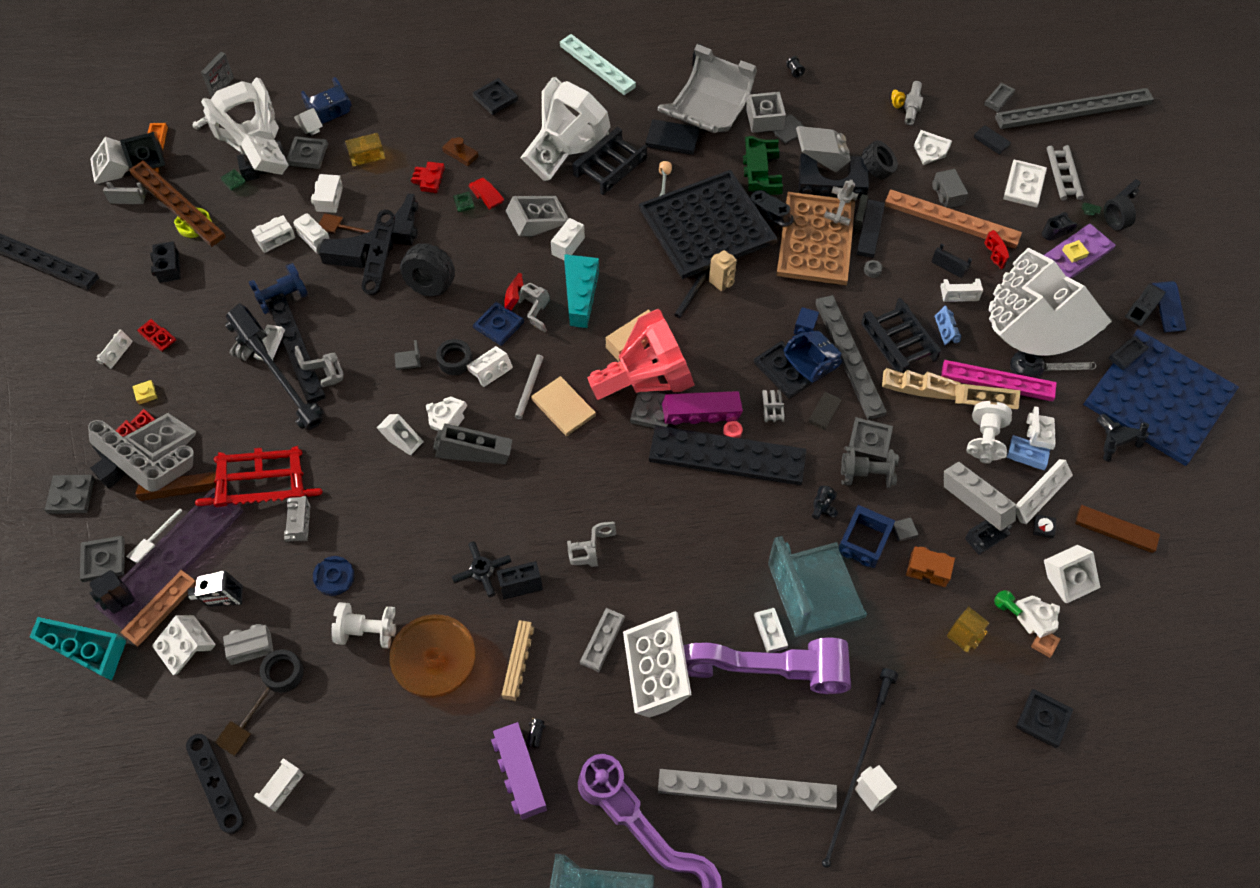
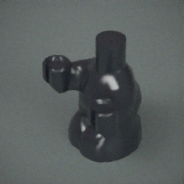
M820 486L818 488L817 496L814 498L812 518L818 520L821 514H829L834 518L837 516L838 511L836 508L830 507L832 501L837 497L834 489L829 486Z

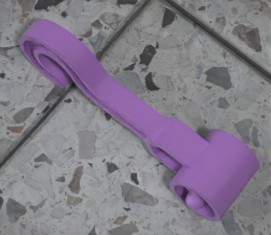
M820 638L811 641L808 644V650L791 649L783 653L741 652L714 643L683 645L688 676L712 677L714 665L732 672L779 674L787 679L810 680V689L821 694H838L851 689L848 642L843 639Z
M598 754L586 761L578 779V790L585 801L596 806L600 805L616 825H625L653 859L665 869L695 874L701 881L702 888H722L721 876L713 863L703 856L674 851L640 811L641 801L624 783L623 768L618 760L610 755Z

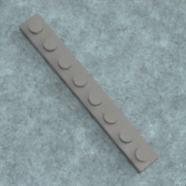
M660 769L658 793L824 809H836L837 785Z

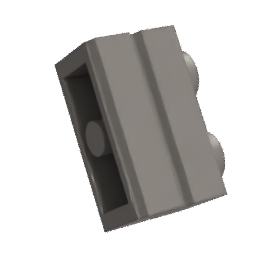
M255 624L248 630H233L229 635L223 636L226 658L231 665L263 657L274 652L271 633L266 625Z

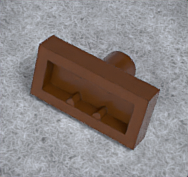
M461 137L450 139L442 147L444 153L466 166H469L479 157L478 152L465 145Z

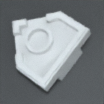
M921 130L914 147L922 164L926 165L945 158L952 141Z
M448 397L443 399L444 401L427 404L426 410L430 427L438 431V429L442 430L444 423L459 426L465 418L463 411L467 407L466 402Z
M1033 595L1018 600L1015 603L1023 610L1017 618L1029 634L1036 632L1039 638L1056 632L1059 622L1057 620L1060 606L1042 602L1040 598Z

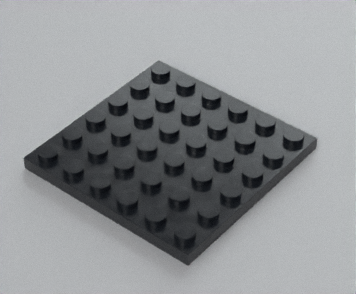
M731 170L639 204L641 213L681 279L710 269L712 257L723 250L733 255L736 259L777 243V237Z

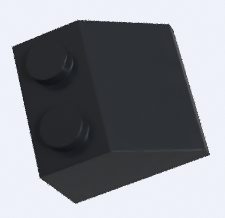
M157 132L120 140L129 168H132L141 161L147 163L151 168L165 165Z

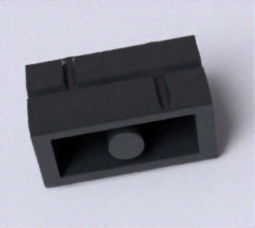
M112 570L104 573L101 578L98 577L90 582L92 591L89 593L104 611L109 609L112 613L116 614L123 609V606L127 607L135 602V598L129 588Z

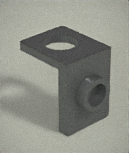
M414 340L415 351L395 353L396 370L421 367L420 350L417 340Z

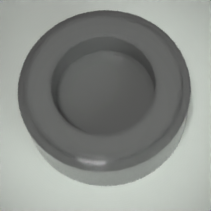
M870 260L865 264L864 273L868 277L876 278L881 275L882 264L880 262Z

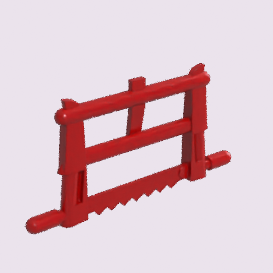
M298 446L292 447L291 450L262 452V448H254V453L225 455L222 452H218V456L214 457V462L217 463L214 483H216L215 498L197 499L195 504L197 506H210L214 504V507L228 506L229 503L237 505L241 502L244 505L247 502L252 504L255 501L260 503L263 500L267 503L270 500L275 502L278 499L283 501L286 498L320 496L323 491L320 488L304 490L301 477L304 474L301 471L299 459L303 452L298 449ZM290 457V469L263 471L262 460ZM255 460V472L227 474L228 462ZM291 476V490L227 495V481Z

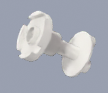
M990 401L980 402L975 405L972 417L974 422L980 425V432L983 434V438L971 440L967 445L966 451L968 454L980 459V462L988 464L992 460H999L1007 456L1006 446L1000 441L995 440V436L1000 433V428L1008 426L1012 421V410L1000 402H997V405L990 404Z
M339 602L334 611V616H337L336 623H332V640L334 643L344 645L349 635L362 636L364 632L380 633L382 648H390L391 636L394 637L396 633V624H393L395 607H386L381 621L365 619V615L352 614L350 603Z

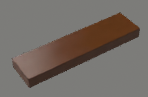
M1084 505L1080 506L1075 521L1076 525L1145 551L1154 553L1157 549L1159 533Z

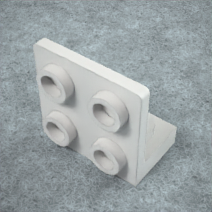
M176 615L152 646L173 675H177L196 651H211L216 644L194 615Z

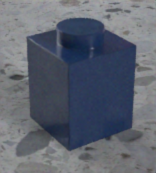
M802 307L795 324L794 334L798 335L814 331L819 312Z

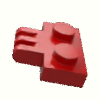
M427 162L426 168L415 167L411 182L413 184H420L421 191L437 193L445 169L444 163Z

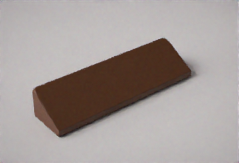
M216 471L178 477L154 492L146 490L139 484L135 496L139 501L216 490V483H214Z

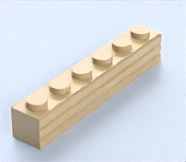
M521 620L518 622L502 691L503 699L516 701V698L520 695L519 685H522L523 682L522 672H525L526 664L524 663L529 655L527 650L531 646L530 636L534 633V627H532L531 622Z

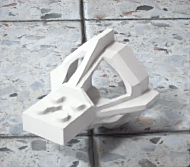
M553 77L542 91V129L521 156V159L543 181L550 180L568 155L587 152L609 134L608 130L611 126L608 112L588 91L568 81L561 83L557 77ZM564 104L572 107L580 114L576 117Z
M255 78L252 84L241 81L218 90L211 99L203 98L201 101L204 106L203 112L212 133L217 139L226 141L240 151L241 154L247 155L254 170L283 174L289 165L274 140L279 127L274 120L275 113L270 96L260 78ZM254 102L256 114L251 121L248 120L242 124H237L226 113L239 104Z

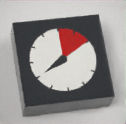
M1036 514L1034 517L1033 535L1053 539L1055 536L1056 518Z

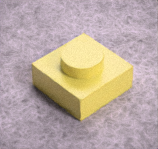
M1079 240L1065 245L1062 249L1072 263L1086 258L1089 254Z
M151 380L133 386L135 398L139 405L158 399Z

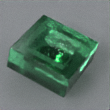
M235 169L220 177L222 182L231 191L246 183L244 178Z
M470 192L453 196L458 213L474 209Z
M1083 202L1080 209L1085 210V214L1094 216L1095 213L1100 214L1102 207Z

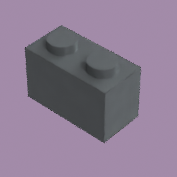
M951 169L937 172L932 181V187L936 190L939 201L946 208L964 205L968 192L956 170Z

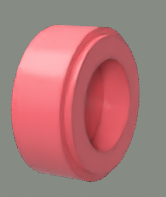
M737 421L727 422L723 429L724 436L740 438L743 431L742 425Z

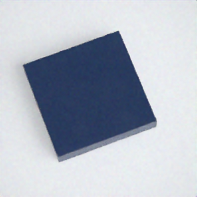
M495 302L473 324V328L502 346L524 323V319L509 309H505L498 302Z

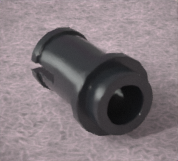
M533 718L529 722L530 730L525 745L531 747L533 738H535L533 748H539L542 731L546 728L544 725L545 721Z

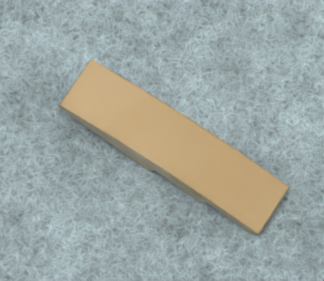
M886 368L883 371L882 387L917 396L956 400L957 385L961 384L960 382L930 372L921 375L909 370L900 373Z

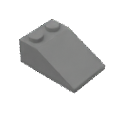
M803 126L796 128L802 152L834 172L839 171L851 161L846 138L842 133L822 128Z
M513 196L506 209V213L519 236H534L564 225L569 219L556 196Z
M167 413L123 438L152 462H155L174 449L185 446L196 435V431Z

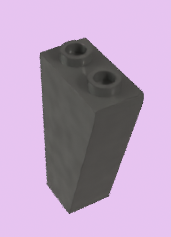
M444 423L442 430L438 429L433 449L436 450V458L506 464L510 455L512 439Z

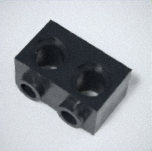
M174 241L152 245L153 252L150 253L153 266H151L152 275L156 276L159 283L181 279L179 251Z

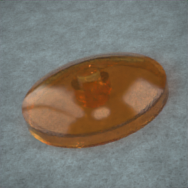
M439 614L422 616L409 622L399 631L390 650V666L397 682L407 692L423 698L442 697L457 690L469 678L476 659L475 645L467 628L458 620Z

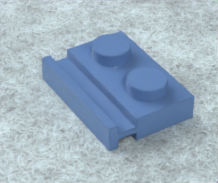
M1013 435L1007 458L1045 471L1050 449L1031 446L1030 440Z

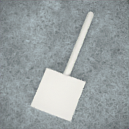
M182 510L176 511L148 540L143 539L126 557L138 563L155 546L151 542Z

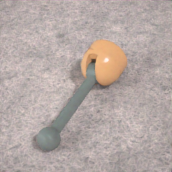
M668 161L659 163V173L663 175L662 191L659 196L665 194L666 176L672 171V164Z

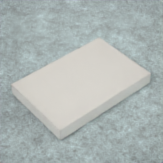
M1013 160L1003 199L1037 208L1047 167Z

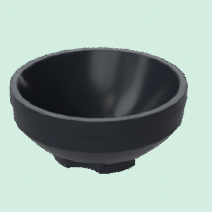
M1018 351L1011 358L1010 368L1014 374L1039 378L1044 372L1045 362L1040 355ZM1031 356L1035 359V362L1029 363L1025 357Z

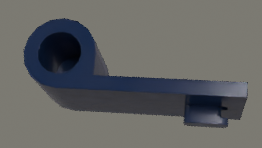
M1176 282L1151 283L1166 292L1158 303L1164 333L1185 331L1186 325Z

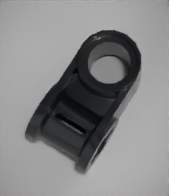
M1062 212L1048 219L1042 231V236L1046 240H1055L1073 232L1077 227V223L1068 217L1067 212Z

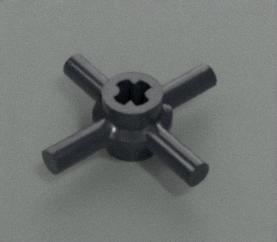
M475 541L470 542L468 546L474 560L469 570L452 576L453 582L455 584L473 577L475 580L483 583L488 597H493L496 593L490 577L493 575L495 568L512 562L510 555L490 561L485 557H481Z

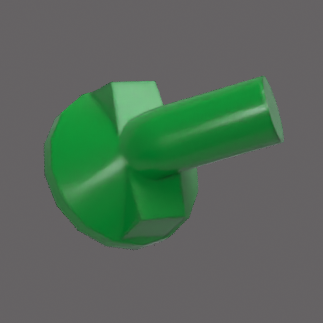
M1004 590L996 595L994 602L1000 610L1009 609L1017 617L1023 612L1014 603L1016 598L1011 592Z

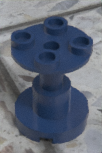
M293 263L285 266L288 275L277 279V284L261 291L254 280L248 282L252 291H255L254 296L258 304H261L260 306L264 314L270 313L265 300L281 293L286 296L297 291L300 298L308 296L305 285L300 279Z

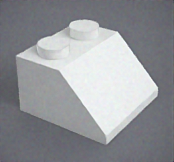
M105 137L90 159L94 183L97 184L122 178L125 172L129 171L120 141Z
M1076 545L1044 560L1047 577L1065 603H1069L1101 588L1094 553L1086 548Z

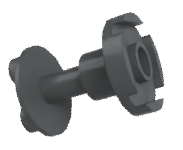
M844 447L847 454L843 453L841 475H845V480H841L842 485H851L853 476L867 477L868 473L885 474L887 488L896 485L897 474H894L895 466H898L899 456L894 453L893 449L889 450L886 462H871L868 457H855L854 447Z

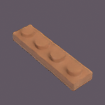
M180 570L120 633L138 647L188 595V589L196 587V581Z

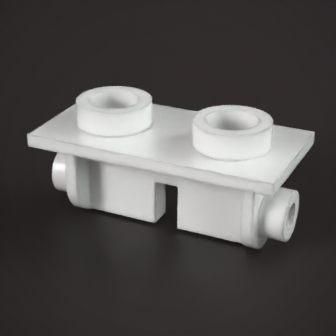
M121 329L117 334L113 335V339L101 354L97 355L96 361L102 365L105 363L110 369H112L133 342Z

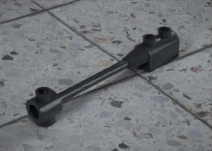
M241 303L236 305L226 314L228 322L225 326L231 333L234 331L237 333L235 340L241 346L249 347L263 359L299 408L296 412L298 419L295 420L297 425L301 429L306 428L307 430L319 426L323 421L322 416L325 414L322 408L317 403L305 404L268 355V351L262 341L267 336V333L248 308Z

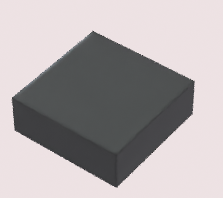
M911 517L895 521L892 527L898 542L914 539L919 535Z

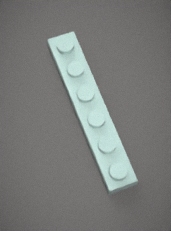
M572 34L560 41V47L623 95L636 87V82Z

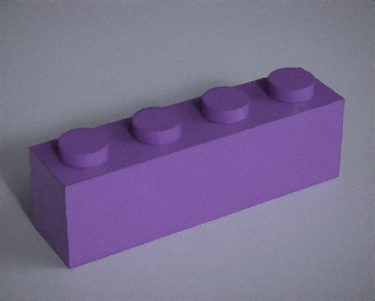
M518 722L494 730L495 738L491 739L494 751H499L501 759L498 760L501 772L506 771L508 779L504 780L508 794L513 792L515 800L511 803L515 815L520 813L523 820L547 811Z

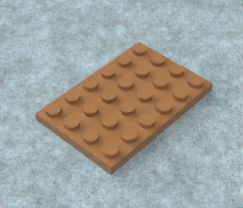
M788 192L786 204L791 208L790 214L793 216L794 222L788 227H783L776 276L847 285L855 200L845 203L841 216L851 219L849 226L839 222L835 224L833 220L824 218L826 211L834 214L837 213L840 203L838 198Z

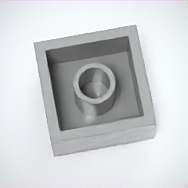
M780 92L751 94L747 96L746 111L752 133L784 130L786 113Z

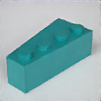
M564 254L570 326L588 328L599 275V258Z
M37 617L30 638L111 681L127 641L118 634Z

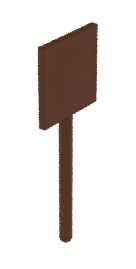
M325 213L318 223L322 229L330 233H335L337 228L362 233L370 232L365 229L341 225L343 217Z

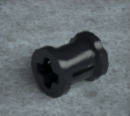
M797 56L787 60L786 66L792 71L791 74L794 78L804 74L805 67L800 64Z

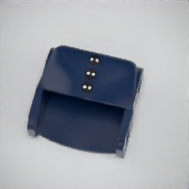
M336 77L332 79L333 88L308 98L305 92L301 91L307 110L314 108L321 123L329 122L350 112V107H352L349 97Z
M820 331L804 332L795 335L788 341L784 349V354L788 361L811 382L822 379L828 373L837 369L842 363V353Z

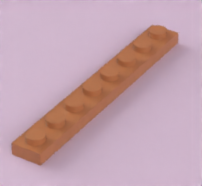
M891 189L885 201L886 207L986 239L988 232L995 230L1005 246L1016 249L1022 234L1020 231Z

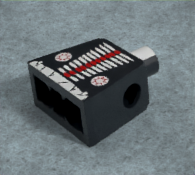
M227 571L199 576L196 580V587L188 589L190 600L199 599L209 607L242 605L243 585Z

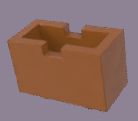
M915 546L910 556L906 576L919 580L925 577L930 579L932 584L946 587L951 578L955 558L950 557L946 553H936L928 548Z

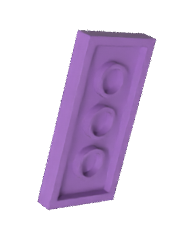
M1088 224L1044 256L1054 260L1065 276L1072 279L1112 251L1116 245L1094 226ZM1079 240L1089 254L1086 258L1072 263L1062 249L1065 245Z

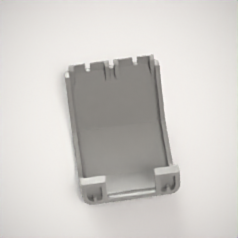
M697 44L694 49L696 59L687 84L673 103L659 105L658 111L712 133L727 132L745 107L747 96L751 94L757 72L756 66L744 61H740L739 65L715 57L711 49Z

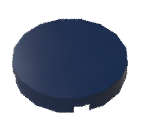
M339 556L325 558L324 561L316 565L313 572V582L317 590L329 596L340 595L347 591L354 580V570L351 564L345 558Z

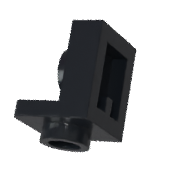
M243 154L237 155L243 181L259 179L258 170H254L249 160L246 161Z

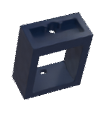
M858 505L837 552L841 553L845 558L859 561L866 567L875 568L895 520ZM856 522L884 534L876 553L847 542Z

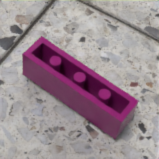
M739 391L665 394L662 402L665 424L672 423L673 425L689 422L697 424L699 422L739 420L743 412Z

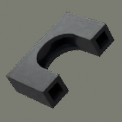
M801 153L799 159V193L837 197L836 194L831 193L833 187L843 188L846 181L853 180V183H855L853 193L858 194L857 199H860L862 194L867 195L869 188L868 169L864 164L862 156L850 157L851 161L849 162L848 176L846 178L830 180L819 173L816 160L805 153Z

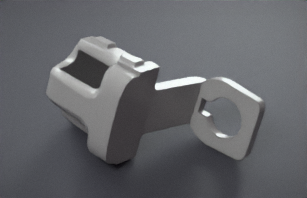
M532 283L523 285L519 291L518 303L526 299L534 304L528 313V318L532 325L546 332L547 329L544 323L535 317L540 309L543 310L550 300L549 294L544 288Z
M295 346V355L302 370L323 367L327 378L321 380L322 387L332 386L343 380L344 374L336 353L325 354L322 359L304 362L299 347Z
M604 522L595 525L592 528L591 541L572 544L571 540L567 541L570 564H589L590 567L598 566L596 539L597 537L615 536V522ZM605 527L611 528L608 532L599 531ZM585 549L588 553L587 556L573 558L572 551Z

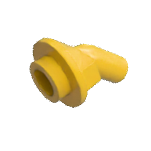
M898 90L892 91L891 99L893 106L901 108L904 105L906 96L903 92H898Z

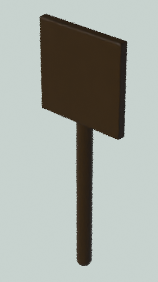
M269 687L264 691L240 726L232 721L228 723L215 741L216 745L233 756L237 755L251 735V733L243 728L271 689Z

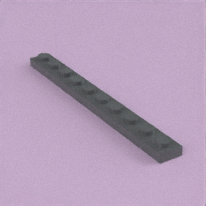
M1148 88L999 112L996 113L995 119L1000 129L1149 105L1152 104L1154 99Z

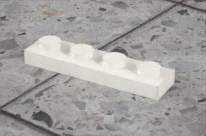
M1059 459L1016 504V515L1020 523L1027 524L1073 476L1066 460Z

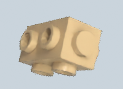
M725 250L712 257L709 282L721 292L733 285L737 261L733 255Z

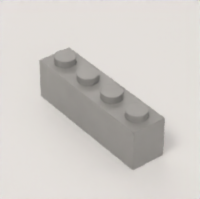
M957 462L944 470V487L1001 531L1016 521V504L963 464Z

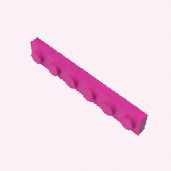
M948 360L943 362L941 376L960 383L1020 390V395L1052 402L1055 399L1056 382Z

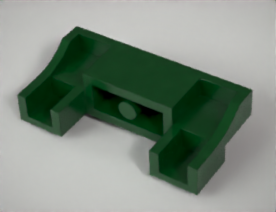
M754 136L745 137L746 155H743V165L747 166L744 167V177L748 179L749 191L765 190V193L769 195L783 194L782 175H768L767 159H779L778 139L763 140Z

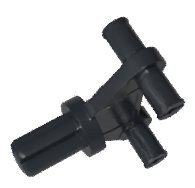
M1101 414L1097 418V422L1106 430L1105 434L1107 435L1103 448L1105 452L1103 459L1105 461H1111L1112 455L1116 452L1118 446L1136 439L1135 446L1141 448L1144 441L1148 438L1147 430L1149 424L1146 422L1141 423L1140 428L1136 429L1122 426L1118 422L1114 423L1105 414Z

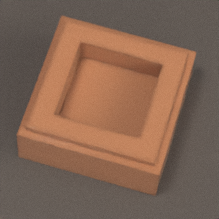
M1053 634L1039 638L1037 635L1031 647L1050 658L1061 639Z

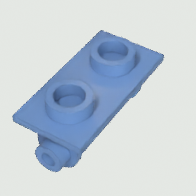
M944 306L935 315L944 345H947L950 341L959 343L961 341V334L958 328L954 327L956 325L954 314L947 309V306Z

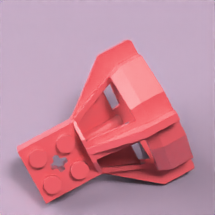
M659 309L638 318L619 355L621 362L610 363L606 369L593 371L587 377L597 400L631 384L636 393L665 390L682 392L695 386L686 360ZM645 337L650 345L647 349H644L641 343ZM656 358L657 363L653 364L652 360ZM664 375L668 384H660L658 376Z

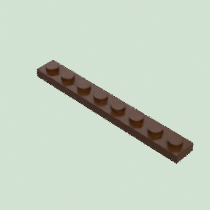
M141 161L129 169L130 173L211 247L226 238L225 234L147 163Z

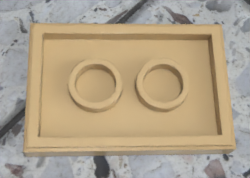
M561 376L531 396L532 401L566 437L596 416V412Z

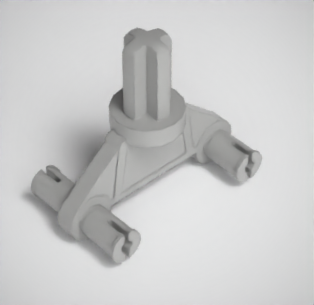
M853 180L846 181L843 188L833 187L831 193L836 194L840 200L836 214L826 211L824 218L833 220L835 224L839 222L849 226L851 219L841 216L845 203H849L851 200L856 201L858 194L853 193L855 187Z

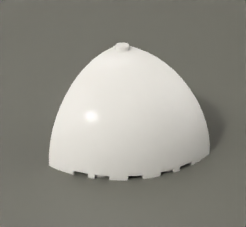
M1027 248L1013 263L1014 268L1009 273L1006 272L1003 275V283L997 285L993 293L995 296L994 301H991L989 311L991 312L989 320L993 325L994 331L1012 347L1033 355H1055L1073 350L1092 339L1112 322L1084 285L1065 276L1054 260L1030 248Z

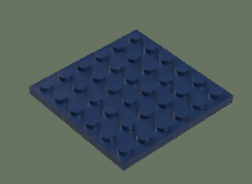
M1138 329L1133 336L1149 347L1148 350L1124 370L1113 363L1083 405L1099 415H1107L1114 423L1118 422L1125 427L1139 429L1141 423H1148L1149 428L1147 432L1149 435L1144 442L1187 466L1239 386Z

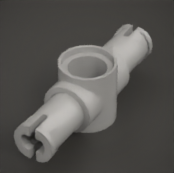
M919 81L913 82L911 92L906 96L904 109L906 111L905 124L907 125L914 124L916 114L921 109L923 97L920 94L922 83Z

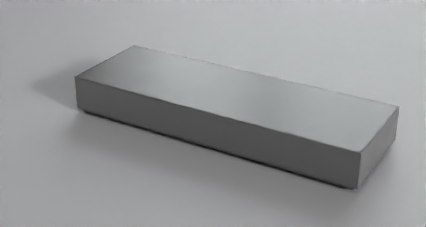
M608 608L605 609L580 660L581 665L600 672L625 619L624 615Z

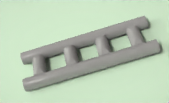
M1069 145L1064 146L1062 151H1054L1053 146H1048L1047 153L1060 199L1063 201L1067 199V195H1076L1077 200H1082L1084 195ZM1056 157H1065L1067 163H1058ZM1060 170H1069L1070 175L1061 176ZM1063 182H1072L1074 188H1065Z

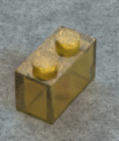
M378 133L345 140L352 166L385 159Z
M968 607L956 620L947 637L964 651L968 652L971 647L976 649L986 636L988 631L985 629L989 622Z

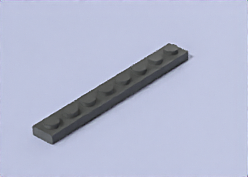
M834 296L816 299L815 304L832 342L842 353V364L867 420L885 416L886 409Z

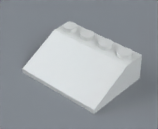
M672 612L623 632L636 714L649 718L669 711L692 695L678 612Z

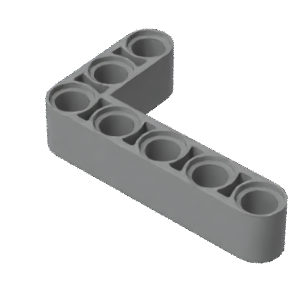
M95 420L88 425L89 442L148 491L160 490L193 467L194 452L189 446H180L159 460L152 462L104 421Z

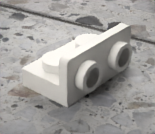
M496 346L467 365L468 371L479 379L483 387L513 368L507 353Z
M1034 407L1032 413H1029L1027 416V424H1029L1027 437H1030V445L1054 449V418L1039 415V407Z

